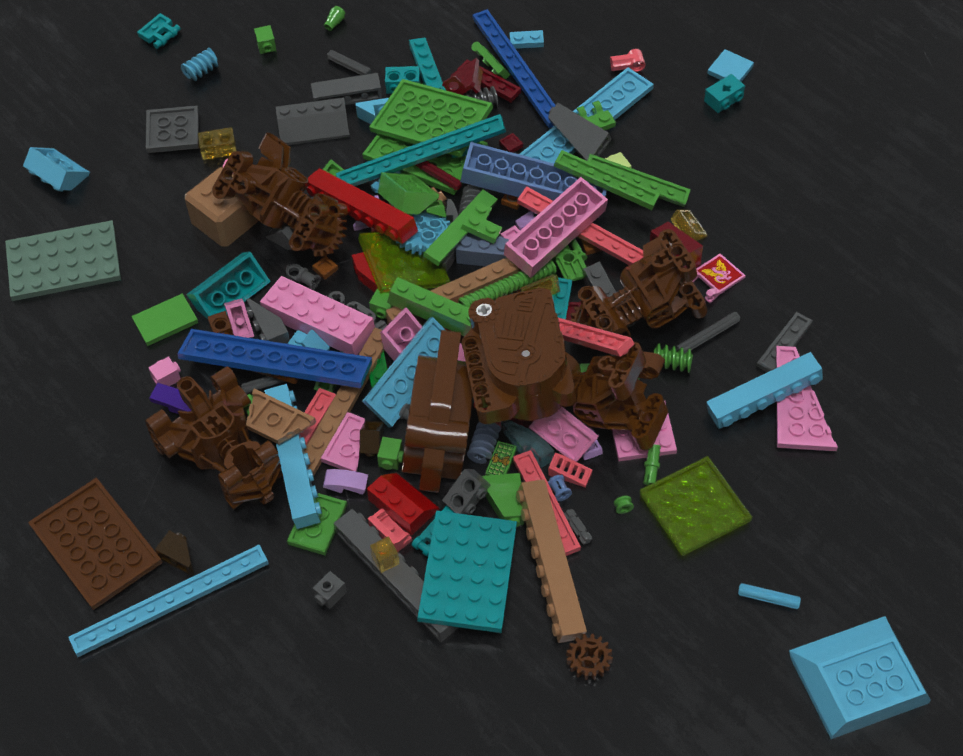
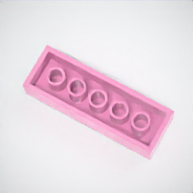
M580 177L505 243L504 255L531 278L606 210L608 199Z
M283 276L277 280L260 301L261 306L280 317L284 325L306 334L312 329L328 346L343 351V353L358 355L375 327L372 317Z

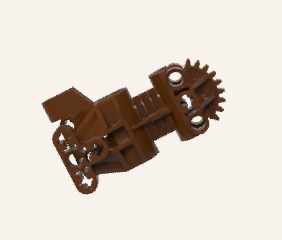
M266 133L258 148L267 159L261 157L258 164H253L251 153L246 151L232 152L212 188L215 198L231 199L236 196L246 210L262 224L276 229L282 228L284 224L290 226V228L294 229V232L290 237L289 245L294 251H305L310 248L313 249L314 256L317 257L333 254V250L339 249L337 244H343L340 238L346 237L342 231L347 230L346 227H343L347 220L342 219L347 216L348 208L345 204L338 203L336 199L328 195L317 193L312 199L303 193L309 180L295 168L289 167L291 162L290 146L275 135Z
M665 229L660 232L659 237L643 245L642 259L629 265L622 271L620 282L624 289L618 290L617 293L607 297L601 287H582L578 291L581 305L580 307L574 306L576 313L570 314L572 319L569 321L631 337L627 326L629 324L632 325L633 322L638 321L640 318H644L651 328L663 326L675 319L686 309L689 310L694 318H703L707 314V306L704 297L693 283L698 273L695 262L676 233L671 229Z
M634 342L635 344L629 349L628 353L621 357H593L586 372H581L579 363L566 352L576 394V401L571 406H573L577 418L589 427L628 430L632 433L634 441L640 450L650 449L654 445L665 421L668 408L661 394H651L646 399L644 391L647 384L637 378H657L665 363V359L657 353L643 352L640 344Z
M226 366L210 377L212 385L216 388V393L212 395L210 390L209 398L193 378L188 376L182 377L177 382V388L182 400L191 411L179 410L180 417L171 422L165 411L161 409L145 420L151 440L157 451L161 455L165 454L168 458L177 453L181 458L195 462L196 466L200 469H217L221 473L218 474L224 497L232 509H236L249 500L258 499L263 505L272 501L274 498V494L271 491L276 480L283 476L278 453L270 441H266L260 446L258 442L249 440V431L246 427V416L243 408L251 404V401L238 385L233 371Z

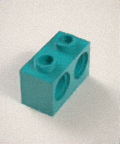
M419 66L386 67V94H392L402 79L420 83Z

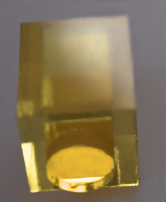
M389 536L370 545L372 558L381 573L399 564L398 552Z

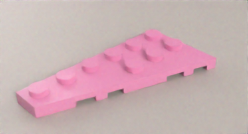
M776 346V368L800 357L796 347ZM811 385L799 393H793L782 401L776 402L777 448L837 451L838 446L831 436L832 432L826 424L824 413Z

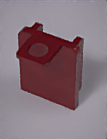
M475 58L452 73L451 77L442 83V86L447 91L461 95L470 89L476 94L479 93L483 70L479 67V60Z

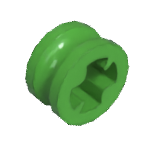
M621 496L614 501L617 513H628L634 508L630 496Z

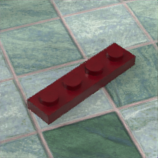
M467 59L457 70H459L471 61ZM479 66L483 70L482 88L487 87L490 91V87L493 86L497 96L510 103L521 93L520 87Z

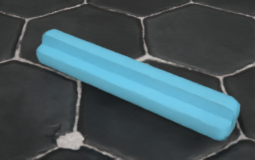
M744 583L740 584L738 590L740 596L798 609L800 606L801 598L798 596Z

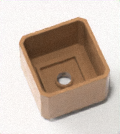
M223 167L216 169L185 194V202L191 224L221 247L229 246L259 221L246 210L236 196L231 199H217L214 197L212 188Z

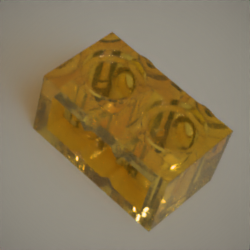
M232 127L198 133L203 160L229 156L232 152L237 151Z

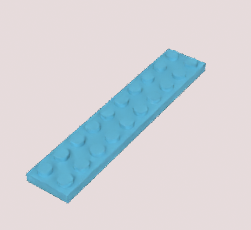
M628 67L579 107L584 106L587 116L594 115L592 112V108H594L592 102L599 100L603 111L609 110L615 120L653 89L654 84ZM552 127L522 151L520 155L555 163L561 150L570 154H574L576 151L555 127Z

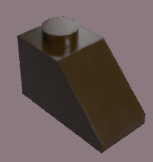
M365 421L360 429V453H365V456H376L378 454L384 432V422Z
M169 530L155 549L157 555L162 561L193 576L194 569L187 538L179 532L174 533Z

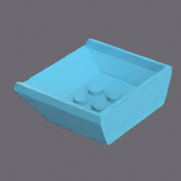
M885 616L789 650L790 659L831 739L926 705L931 701Z

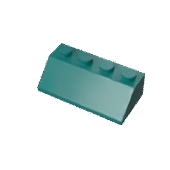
M243 252L186 295L194 307L208 319V316L226 311L224 303L241 298L245 302L246 299L250 298L271 281L252 253Z

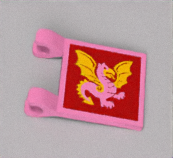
M718 254L697 268V277L693 282L699 277L711 288L707 290V296L705 297V300L711 303L721 293L743 280L746 275L723 255Z

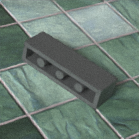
M378 73L311 83L314 102L344 98L345 105L382 99Z

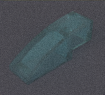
M510 420L501 421V431L512 445L517 446V451L520 454L531 450L541 468L551 463L554 450L545 440L516 422Z

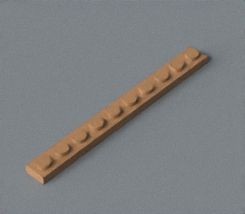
M374 327L359 354L372 357V365L362 387L355 388L341 385L307 444V448L304 450L309 455L311 464L308 465V470L312 469L313 476L322 463L321 457L346 413H350L370 378L371 371L373 372L378 359L381 358L384 350L380 334L381 329Z

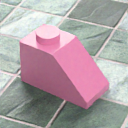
M243 299L224 303L234 336L254 337Z

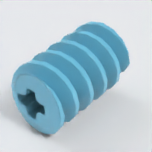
M207 48V50L197 54L196 57L186 61L185 64H181V70L188 79L192 78L194 81H197L196 75L201 78L203 77L202 72L208 74L207 68L212 71V65L216 68L219 65L213 50Z

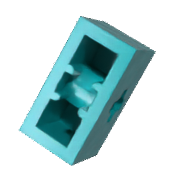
M730 74L705 90L704 101L719 113L744 97L745 85L734 75Z

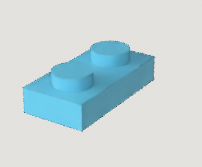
M543 30L510 32V42L515 49L544 47Z

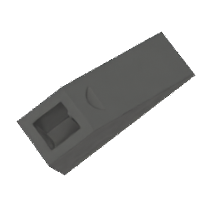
M246 299L248 307H246L249 318L253 317V326L256 332L260 331L261 333L259 335L260 340L288 344L290 340L289 334L282 319L253 300Z

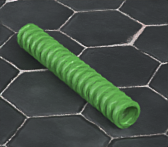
M550 260L531 278L523 271H519L517 274L494 282L493 285L490 284L488 287L485 286L483 289L481 288L478 291L460 297L458 303L469 308L475 300L482 298H492L495 300L498 297L511 294L527 285L554 275L556 273L555 263Z

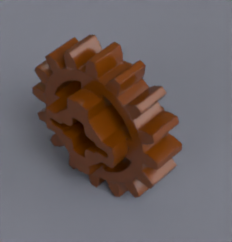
M583 634L582 640L576 637L575 644L570 643V650L566 652L568 657L567 665H571L570 671L576 670V677H580L583 674L585 680L589 676L596 680L597 674L603 677L604 670H610L609 664H612L613 659L611 657L612 649H608L609 643H602L601 636L598 639H594V634H591L590 638ZM579 651L578 658L576 659L575 654ZM603 654L604 659L602 663H600V658Z

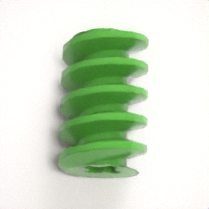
M657 344L654 353L661 355L665 359V369L672 365V369L675 371L679 366L680 371L683 372L685 367H687L688 373H690L693 357L690 348L684 353L683 347L676 352L675 346L669 351L668 345H665L662 350L660 344Z

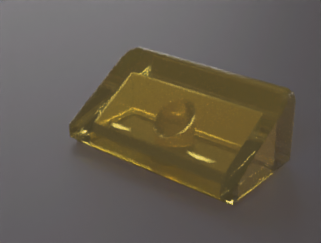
M690 210L675 211L671 217L675 227L696 241L707 237V233Z
M552 274L521 287V292L545 288L549 289L552 295L559 293L558 276Z

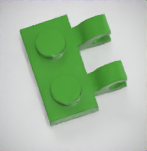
M599 100L592 102L594 106L592 108L594 115L587 116L584 106L577 108L578 115L603 130L616 126V121L609 110L603 111Z

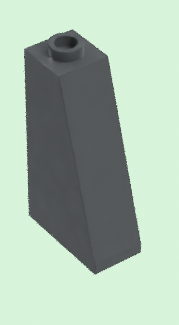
M557 103L549 111L548 118L552 125L582 159L586 161L590 154L600 157L612 140L607 131L560 103Z

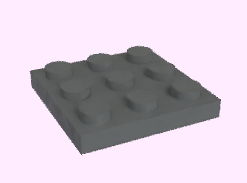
M198 105L146 111L147 153L199 148Z

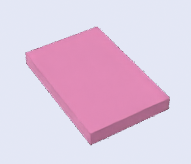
M563 407L550 417L534 420L529 426L532 431L561 454L576 462L598 438L596 433Z

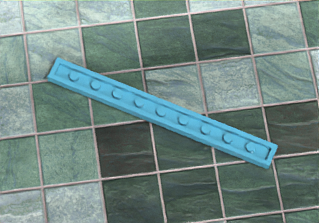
M257 545L68 638L77 657H80L268 565V560L260 545Z

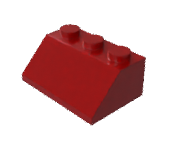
M397 473L381 475L367 488L369 501L377 508L384 509L388 516L411 536L436 513V510H439L438 506Z

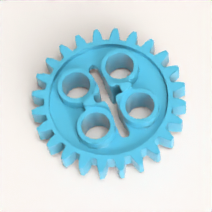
M426 209L424 213L412 214L418 232L405 243H400V248L405 247L406 252L412 250V254L417 251L421 255L450 225V221H446V217L427 213Z

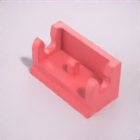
M380 509L373 516L367 518L369 526H374L379 532V536L392 544L394 552L398 553L412 541L410 534L403 531L388 516L384 509Z

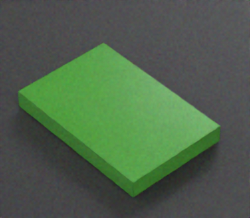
M183 294L132 316L147 346L198 323V319Z
M318 493V497L315 500L316 503H320L322 514L319 515L320 523L297 529L294 524L287 543L291 546L326 555L335 534L334 522L343 516L347 507V501Z

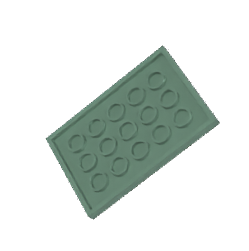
M113 220L5 241L10 297L12 301L121 280Z

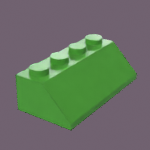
M381 172L378 193L389 204L410 216L412 214H420L439 198L437 192L415 175Z

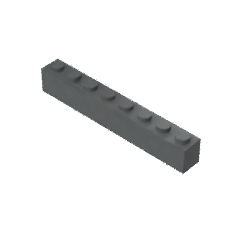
M351 509L334 522L335 533L418 617L424 581L419 577V573L413 566L409 567L405 563L406 561L400 553H394L389 541L383 540L379 536L377 529L374 526L370 527L366 523L367 521L361 513L357 514ZM422 622L440 642L459 628Z

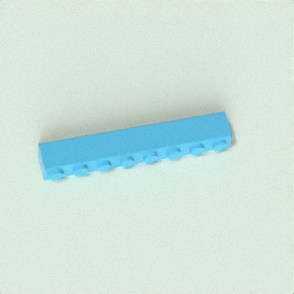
M287 384L264 390L265 394L298 409L297 405H293V402L296 401L294 391H290ZM298 433L281 444L276 443L292 519L296 528L300 529L320 523L319 515L322 514L320 503H316L315 500L318 497L316 486H312L311 481H314L312 469L308 470V465L311 462L308 453L304 452V449L307 448L306 441Z

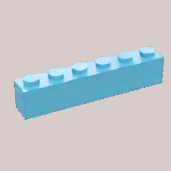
M809 352L707 401L708 413L718 429L730 426L741 418H747L750 414L763 410L770 404L782 401L793 393H799L804 388L819 383L820 380H823L822 368L812 353Z

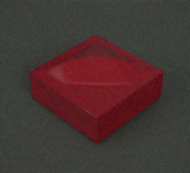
M514 133L499 140V145L505 151L514 153L523 148V142Z

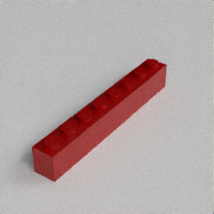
M320 168L308 177L309 181L306 190L309 195L315 196V194L320 193L333 197L338 203H343L347 206V215L365 223L370 228L376 229L379 233L389 236L392 240L403 244L418 232L414 217Z

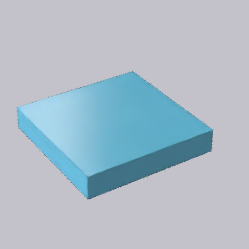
M724 49L710 66L707 74L720 80L732 74L742 82L753 68L754 62Z

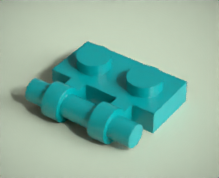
M160 13L137 31L138 37L148 43L156 40L153 45L158 49L160 46L167 44L171 37L174 38L181 28L177 24L172 27V20Z

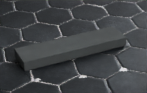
M796 312L757 362L756 366L766 372L776 369V346L795 347L810 328L813 320Z

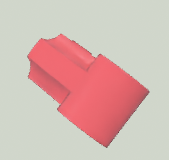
M633 49L626 55L610 57L612 71L624 70L629 67L633 71L638 72L645 68L643 54L639 49Z

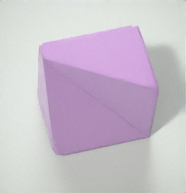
M532 211L515 221L519 230L535 218Z

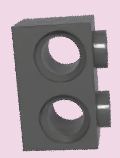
M464 469L442 501L455 513L471 515L475 511L479 500L486 496L487 489L491 484L474 469ZM473 482L475 483L474 490L472 489Z

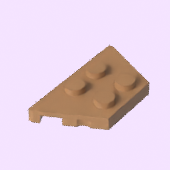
M257 389L253 390V400L249 406L250 413L246 421L248 430L277 444H281L316 423L315 417Z

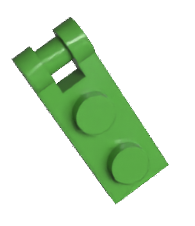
M479 42L472 44V50L479 56L484 57L482 61L488 67H493L491 71L494 74L502 76L504 79L510 76L509 72L487 48Z

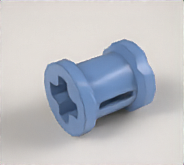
M563 475L553 476L548 481L557 501H563L572 494L571 489L567 488L564 482L565 478Z

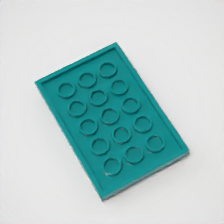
M436 510L417 622L502 633L517 521Z

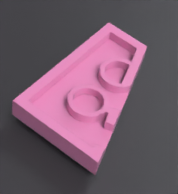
M347 412L324 451L321 462L341 470L357 472L360 458V429L365 423V418Z

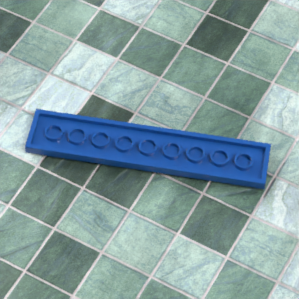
M196 329L190 330L177 353L178 359L355 388L362 387L372 365V357Z

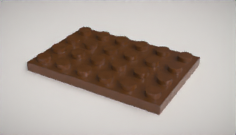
M97 477L28 522L92 610H95L163 563Z

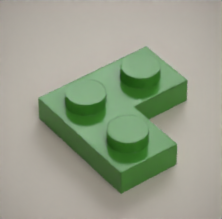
M476 200L461 229L495 244L502 227L487 220L492 207Z

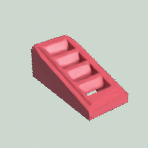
M555 453L548 468V475L552 477L563 475L564 481L586 488L593 470L566 456ZM573 470H576L575 475H571ZM581 472L584 473L582 479L579 478Z

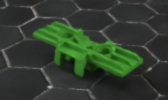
M575 238L570 242L573 251L567 245L551 259L553 262L556 261L563 278L572 281L586 278L582 271L586 268L584 261L587 259V256L582 252Z

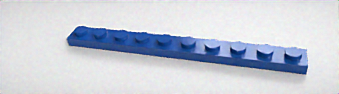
M487 9L473 14L474 22L548 128L554 127L548 116L550 109L556 105Z

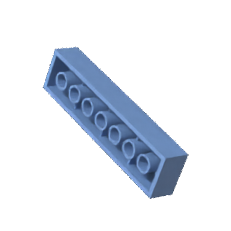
M470 142L460 182L519 197L527 186L554 201L576 182L579 177L554 167V163ZM588 182L603 196L606 195L605 189Z

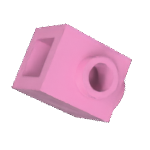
M169 357L159 360L156 364L148 367L156 385L161 383L171 386L181 379L179 372H181L180 367L176 362H172Z

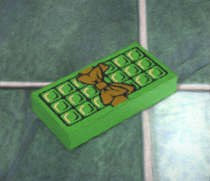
M498 441L485 476L508 474L513 456H515L517 446Z

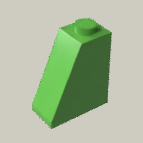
M520 473L482 476L491 484L487 489L488 492L485 497L499 519L517 521L516 527L524 525L521 516L522 506L521 503H518L516 491H518L521 485Z

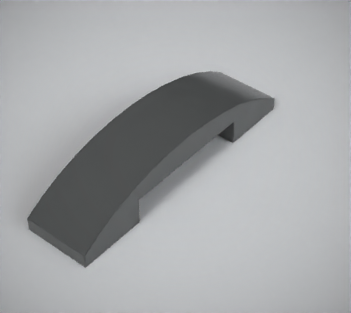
M448 199L446 218L451 224L458 217V213L453 201ZM456 247L443 260V272H447L456 258Z

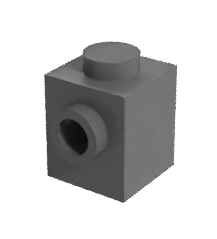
M331 571L313 587L315 601L329 609L347 593L345 583Z

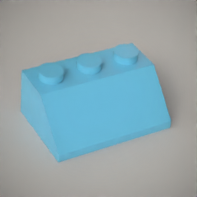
M30 147L23 164L29 170V173L39 176L41 181L51 184L53 189L60 192L72 190L90 174L88 170L54 148Z

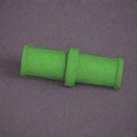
M654 444L653 447L648 449L647 461L644 462V467H646L644 485L651 486L652 484V486H656L657 470L660 468V445Z

